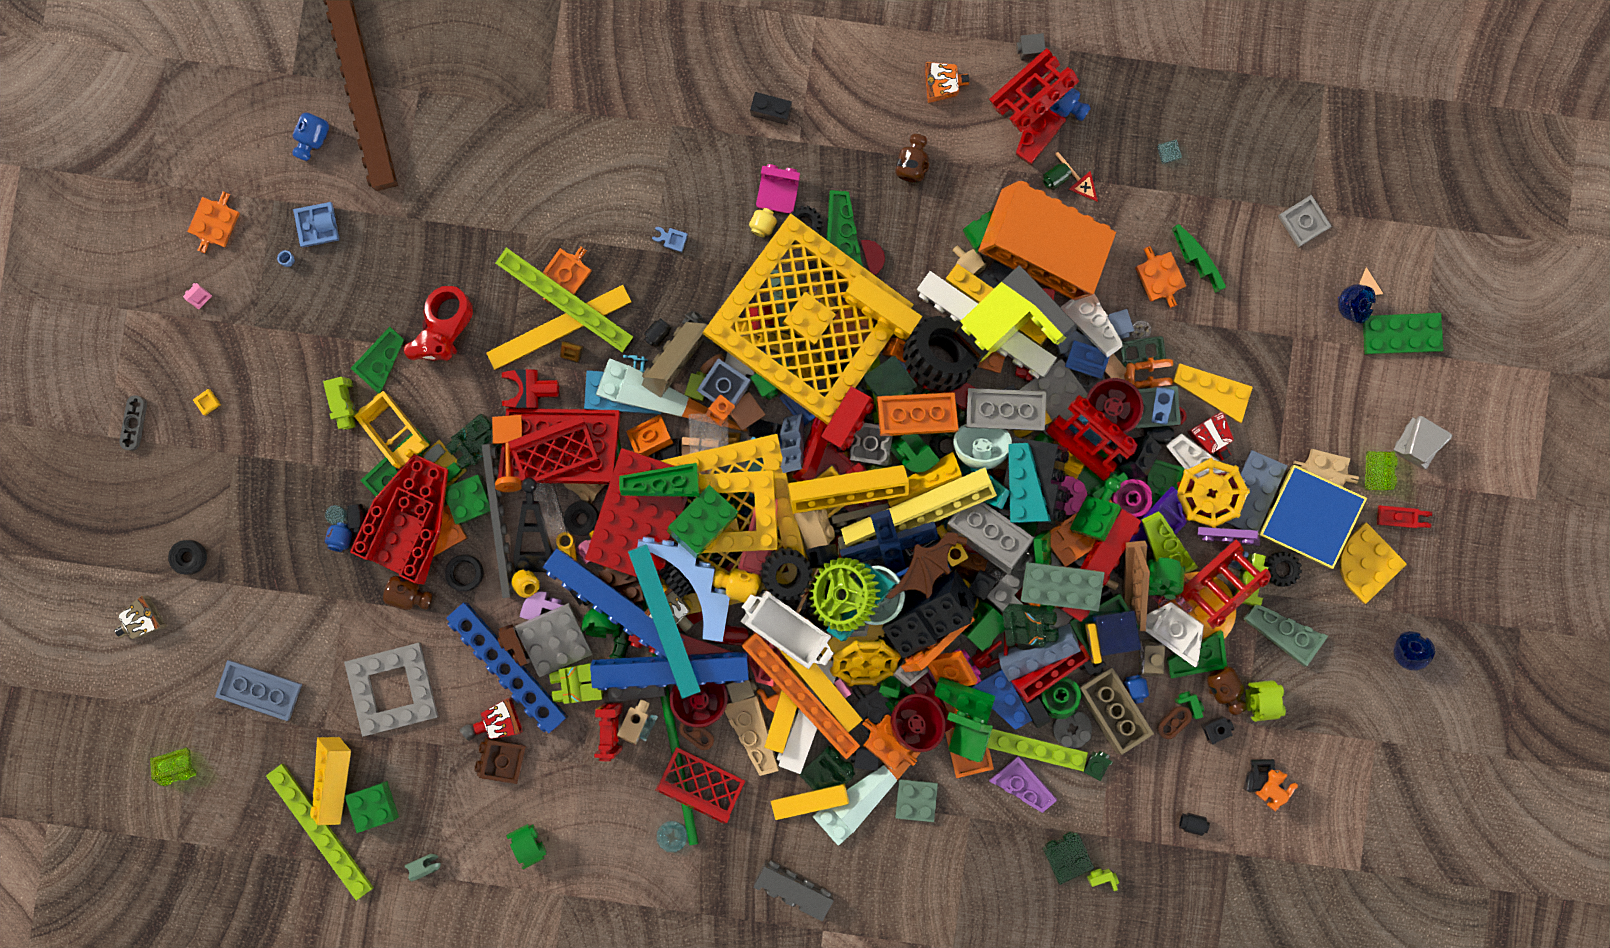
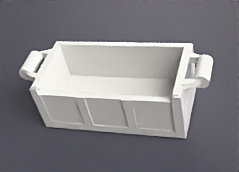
M762 590L759 596L751 594L742 606L746 614L740 622L807 669L813 663L825 666L834 654L827 644L831 638L829 634L820 630L768 591ZM823 648H828L821 657V659L817 661L816 658L819 656Z

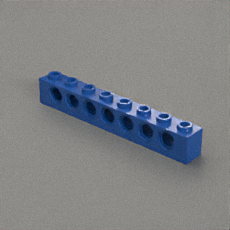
M463 602L446 618L449 621L447 623L454 632L458 631L461 634L460 639L467 646L470 645L475 650L473 654L479 660H484L487 664V670L492 675L496 674L500 678L499 683L505 689L508 688L513 693L511 696L518 704L520 702L523 704L526 714L538 721L537 726L544 733L547 731L549 734L569 717L556 702H553V698L524 666H520L519 663L516 664L510 650L505 651L504 648L500 647L499 637L468 602ZM466 620H469L472 623V629L470 631H467L464 628V622ZM478 635L484 636L485 642L483 645L477 643L476 638ZM491 649L496 650L498 653L495 660L489 656ZM504 663L508 664L511 668L509 674H505L502 671ZM516 678L522 679V688L515 686L514 681ZM529 692L536 695L534 703L529 702L527 699ZM541 707H546L549 710L548 717H543L540 714Z

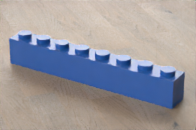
M558 548L555 549L543 566L547 570L546 574L554 580L556 578L562 581L561 585L569 591L575 590L578 593L577 597L582 601H590L594 604L592 608L601 614L605 612L609 615L607 619L616 625L620 623L624 626L623 630L631 636L635 634L640 638L639 642L647 648L651 646L656 649L654 653L662 659L666 657L653 619L645 614V610Z
M746 651L688 655L698 685H704L706 682L723 684L726 681L742 683L749 679L748 653ZM659 656L592 660L590 665L592 688H597L598 690H607L610 687L626 689L629 686L646 688L648 685L665 687L667 684H675L677 686L666 657L664 659Z

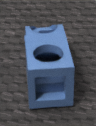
M1157 387L1152 423L1167 425L1174 389Z

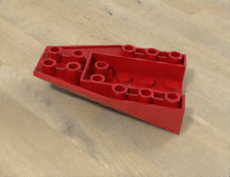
M414 454L374 498L350 553L380 564L413 583L425 585L441 532L449 469Z

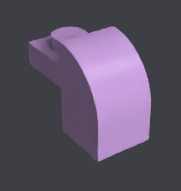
M536 592L524 601L519 617L530 620L542 615L545 608L554 610L565 604H561L562 600L553 597L547 600L549 592Z

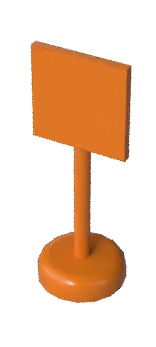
M522 415L492 417L493 444H505L506 476L495 481V489L501 492H515L522 489V481L517 477L511 476L510 446L508 441L522 437Z

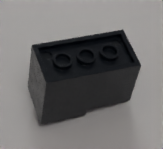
M1013 437L1012 444H1030L1037 476L1041 483L1040 487L1046 501V509L1051 520L1042 523L1061 526L1066 517V511H1064L1065 503L1068 502L1070 496L1068 488L1061 486L1066 476L1064 471L1065 463L1069 460L1068 448L1058 444ZM1008 460V465H1007V470H1006V476H1005V481H1004V487H1006V488L1010 491V489H1009V460ZM1010 493L1003 509L999 508L1001 515L1010 516Z
M954 570L948 575L936 579L932 588V594L928 599L926 594L917 590L905 595L904 605L900 613L893 620L883 624L882 629L904 659L936 644L937 639L971 624L974 613L973 608H975L977 600L957 570Z

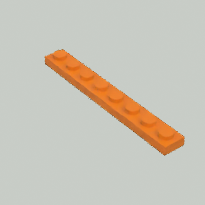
M754 633L741 646L845 759L849 758L860 747L853 737L757 633Z

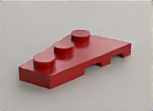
M1050 109L1045 111L1044 114L1023 131L1016 155L1029 165H1032L1066 122V118L1057 115Z

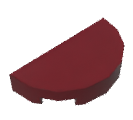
M861 240L869 272L877 275L885 262L884 251L874 241Z

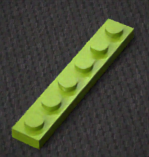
M992 729L986 747L1079 771H1084L1088 752Z

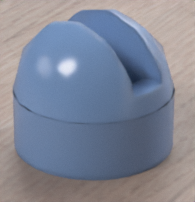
M287 250L280 252L277 257L278 262L284 267L292 266L295 261L293 254Z

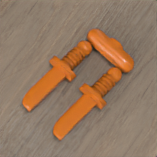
M1150 357L1144 362L1128 363L1124 378L1137 389L1172 385L1173 380L1169 377L1153 379V376H1148L1147 380L1135 382V369H1148L1149 372H1152L1154 368L1173 366V360H1154L1153 357Z

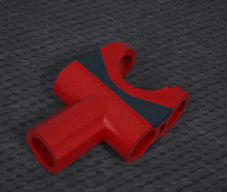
M518 369L502 373V379H512V381H516L519 385L517 396L502 401L503 407L538 409V398L559 397V381L538 380V370Z

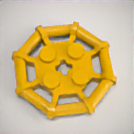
M1208 458V460L1189 469L1186 468L1183 471L1184 475L1178 488L1177 497L1188 521L1192 520L1216 528V526L1241 516L1240 513L1246 497L1250 493V489L1247 488L1238 466H1232L1213 460V458ZM1209 468V473H1206L1200 477H1197L1195 475ZM1213 468L1225 471L1227 473L1225 474V476L1217 475L1213 472ZM1232 476L1238 488L1232 489L1228 481ZM1190 479L1194 480L1192 490L1186 491ZM1212 488L1213 491H1218L1215 497L1207 496L1209 489ZM1233 494H1239L1235 506L1232 507L1230 502L1232 501ZM1186 497L1193 498L1196 504L1193 509H1191ZM1225 508L1230 511L1216 518L1215 513ZM1199 510H1203L1206 513H1211V518L1196 513Z
M881 639L878 641L854 640L849 646L834 652L830 673L832 676L846 682L847 686L850 687L853 685L877 686V683L890 676H894L893 674L898 669L901 655L898 650H894Z

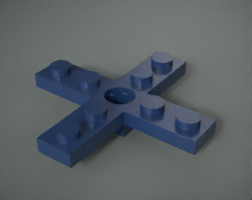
M888 509L870 515L877 539L849 546L839 551L842 558L859 560V563L883 556L886 568L896 574L906 569L902 550L914 547L916 544L921 545L937 540L939 537L934 522L925 523L896 533L892 516Z

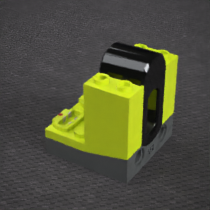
M1019 265L960 321L961 324L953 332V337L976 362H982L992 352H996L1030 319L1042 328L1041 330L1056 345H1059L1068 338L1078 326Z

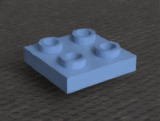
M327 202L293 209L300 247L339 241L333 203Z

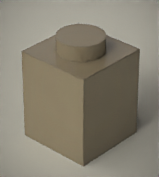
M750 678L742 683L731 682L726 685L732 703L755 696L754 691L757 690L754 679L750 680Z

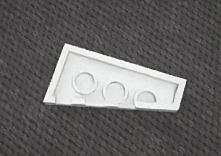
M1182 433L1166 445L1184 469L1194 467L1208 460V458L1219 461ZM1209 468L1195 475L1197 477H1200L1206 473H1209ZM1213 468V472H1214V473L1225 472V471H1222V470Z

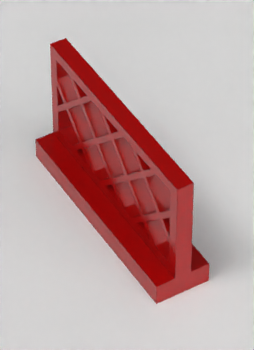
M582 415L508 441L522 481L526 478L525 474L528 468L538 471L535 478H533L538 483L598 461ZM584 430L585 438L582 443L573 439L576 432ZM564 438L568 440L564 450L554 446L557 439ZM571 442L580 445L576 455L567 452ZM543 444L550 447L546 456L536 453L538 447ZM583 447L591 450L593 457L588 459L579 457ZM552 449L562 452L558 462L549 459ZM524 451L531 453L527 463L520 461L519 453ZM565 454L574 458L569 466L561 464ZM535 455L544 459L539 469L530 465ZM547 461L556 464L554 470L550 473L543 471Z
M676 747L655 791L726 824L745 780ZM679 753L685 756L687 764L677 768L675 758ZM695 763L702 764L705 773L695 776L691 765ZM688 766L692 777L682 781L679 769ZM676 771L679 782L671 784L665 781L668 773ZM716 771L720 774L722 781L712 784L708 773ZM706 775L709 786L699 789L696 778ZM693 779L696 791L689 793L685 791L683 782ZM734 780L739 785L736 791L729 793L726 782ZM723 783L726 794L716 797L713 786ZM710 788L714 799L704 800L700 791ZM726 796L730 803L727 811L720 808L718 799Z

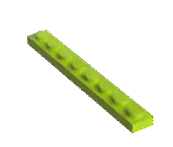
M505 248L495 264L622 353L633 339V336L508 248Z
M284 763L267 774V779L354 899L357 901L374 887L329 825H317L313 818H311L310 811L313 803Z

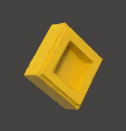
M207 389L193 399L204 416L221 405L210 389Z

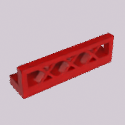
M817 417L814 419L804 445L802 469L795 470L792 478L799 482L815 478L828 441L821 437L827 424Z

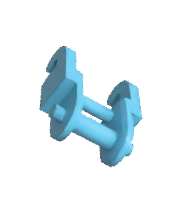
M623 355V358L634 360L633 368L635 369L637 361H641L639 371L644 373L645 361H648V359H644L645 357L643 356L638 358L636 355Z

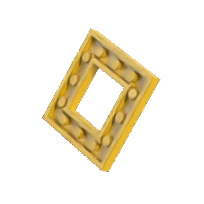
M774 471L699 475L700 494L708 485L718 493L754 491L756 531L722 532L702 553L778 550Z

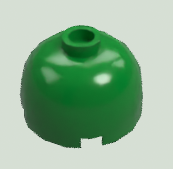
M592 608L584 615L581 632L586 631V635L598 638H606V634H612V637H616L620 634V623L617 625L607 619L609 617L608 614L605 612L601 614Z

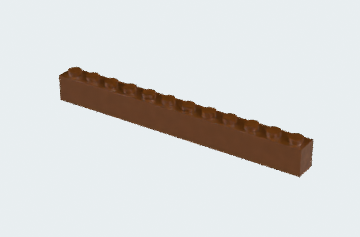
M323 0L329 12H326L329 23H332L333 27L331 35L338 47L335 48L337 58L341 60L340 72L346 80L344 89L346 95L350 96L351 102L348 105L351 114H354L355 117L353 126L360 139H357L359 149L363 150L364 154L362 163L364 168H367L369 174L366 176L367 183L375 191L396 187L398 182L353 0Z

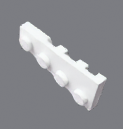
M1095 294L1076 301L1071 299L1060 307L1075 322L1078 329L1106 357H1109L1123 347L1118 334Z

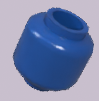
M337 522V525L329 526L325 537V544L328 545L327 548L336 552L348 549L353 532L344 523Z
M1141 675L1126 677L1123 685L1134 703H1144L1143 699L1149 696L1146 679L1141 678Z

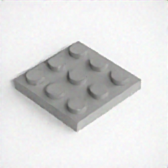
M1063 359L1055 363L1043 379L1040 377L1038 379L1035 378L1020 389V391L1046 392V411L1052 420L1060 415L1067 421L1073 415L1068 410L1070 403L1078 395L1085 399L1088 395L1071 370L1065 367ZM1043 431L1047 436L1051 438V436L1047 432Z
M569 603L515 626L539 677L593 655Z

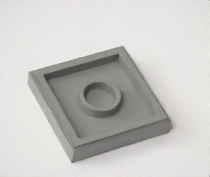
M1312 195L1278 215L1298 248L1332 227Z

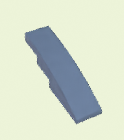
M803 414L785 417L780 433L782 439L780 451L783 457L781 469L783 473L802 469L804 457Z

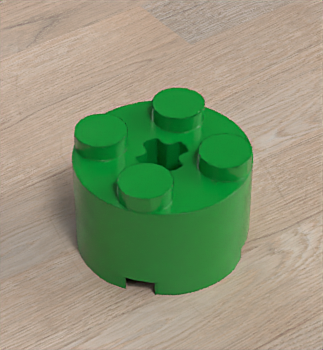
M994 210L980 216V219L974 220L963 229L965 237L976 254L979 253V247Z
M1159 558L1155 562H1153V559L1147 561L1150 571L1148 595L1164 596L1170 600L1175 599L1176 595L1183 592L1185 566L1181 567V562L1171 558Z
M1068 677L1062 678L1041 694V703L1051 718L1065 719L1072 716L1077 711L1081 700L1079 686ZM1059 694L1061 695V697H1064L1063 701L1057 699Z
M526 824L506 834L507 839L512 838L510 847L518 863H524L522 864L523 870L545 859V855H547L543 842L538 843L537 841L538 832L534 824Z

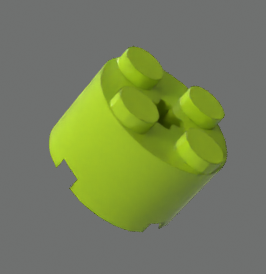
M1274 680L1248 683L1247 686H1250V688L1245 691L1247 710L1252 711L1253 716L1250 717L1253 721L1274 720L1285 716L1286 709L1282 700V696H1284L1282 685H1278Z

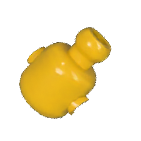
M734 569L730 575L722 570H717L714 574L712 585L719 589L726 588V595L730 599L745 603L751 594L759 596L762 578L755 573L741 569Z

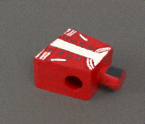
M1223 412L1215 414L1187 431L1198 446L1209 454L1216 452L1221 461L1231 456L1226 445L1234 441V438Z

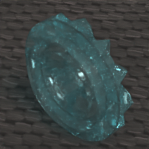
M665 822L657 831V842L660 848L666 852H677L687 842V831L679 822ZM673 829H675L674 836L678 839L673 840L669 844V838L665 835H670Z

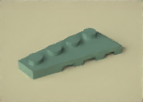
M1252 606L1243 618V620L1304 667L1308 666L1328 637L1263 606Z

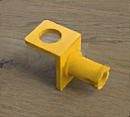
M944 524L936 528L941 538L947 533ZM957 543L955 547H951L947 560L950 566L953 567L966 560L968 556L962 545ZM952 549H958L961 552L959 559L954 560L950 557Z

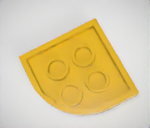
M1367 522L1363 523L1347 539L1340 554V573L1342 579L1363 604L1369 602L1407 565Z

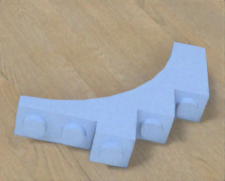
M652 537L638 539L637 547L647 544L650 553L669 561L690 581L702 607L703 639L722 642L730 598L726 595V589L724 588L711 590L714 566L704 561H699V564H696V559L679 543L675 545L674 541L663 540L662 542H656L655 538Z

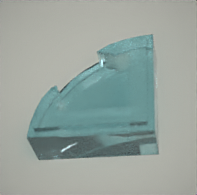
M650 715L642 730L640 739L647 740L658 716Z

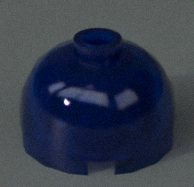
M1363 284L1348 286L1338 297L1340 314L1343 318L1354 323L1365 322L1373 312L1371 306L1372 303L1376 302L1375 291L1373 288Z
M1404 632L1395 642L1393 649L1395 660L1407 670L1417 671L1424 669L1432 662L1436 653L1432 641L1429 638L1421 637V633Z

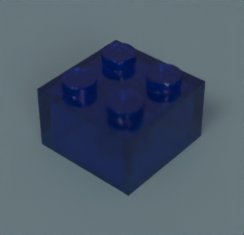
M1134 610L1092 616L1093 623L1096 624L1101 656L1141 650Z

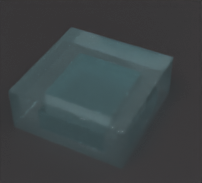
M1177 139L1157 146L1162 164L1182 158Z

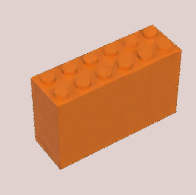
M1017 181L1001 190L978 251L1014 270L1020 265L1034 280L1076 301L1094 295L1116 232L1111 230L1110 226L1094 221L1093 217L1079 213L1076 208L1062 204L1061 200L1047 196L1044 191L1035 190L1027 182Z

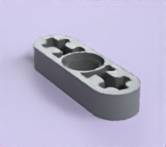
M131 396L126 403L119 441L120 446L125 450L133 451L140 446L147 409V401L141 396ZM138 400V402L141 403L140 407L133 406V403L137 402ZM131 412L139 413V416L131 414ZM131 418H136L138 425L132 429L129 426V421ZM128 431H132V432H136V434H130V433H127V432H128ZM131 438L134 443L129 445L126 443V440Z

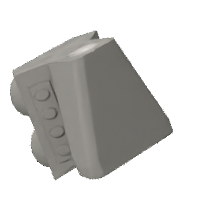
M1422 416L1417 417V419L1412 417L1393 450L1396 454L1414 465L1427 469L1435 454L1451 440L1453 435Z
M864 423L861 430L856 431L854 435L850 460L891 467L890 449L893 435L880 436L879 425Z

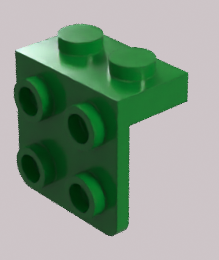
M960 710L957 713L949 712L947 720L956 723L949 751L972 761L982 762L993 726L984 723L985 719L976 716L970 718L968 713Z

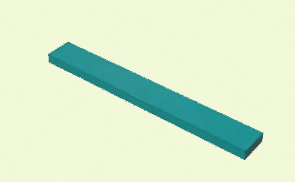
M647 544L629 550L628 554L681 698L683 699L701 692Z

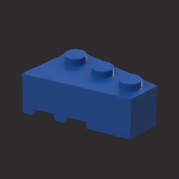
M1001 668L982 678L976 685L969 686L996 696L992 709L1015 730L1032 721L1011 681H1008Z

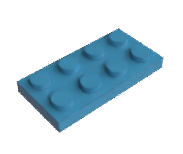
M587 371L584 409L661 414L658 411L616 403L597 396L596 392L604 372Z

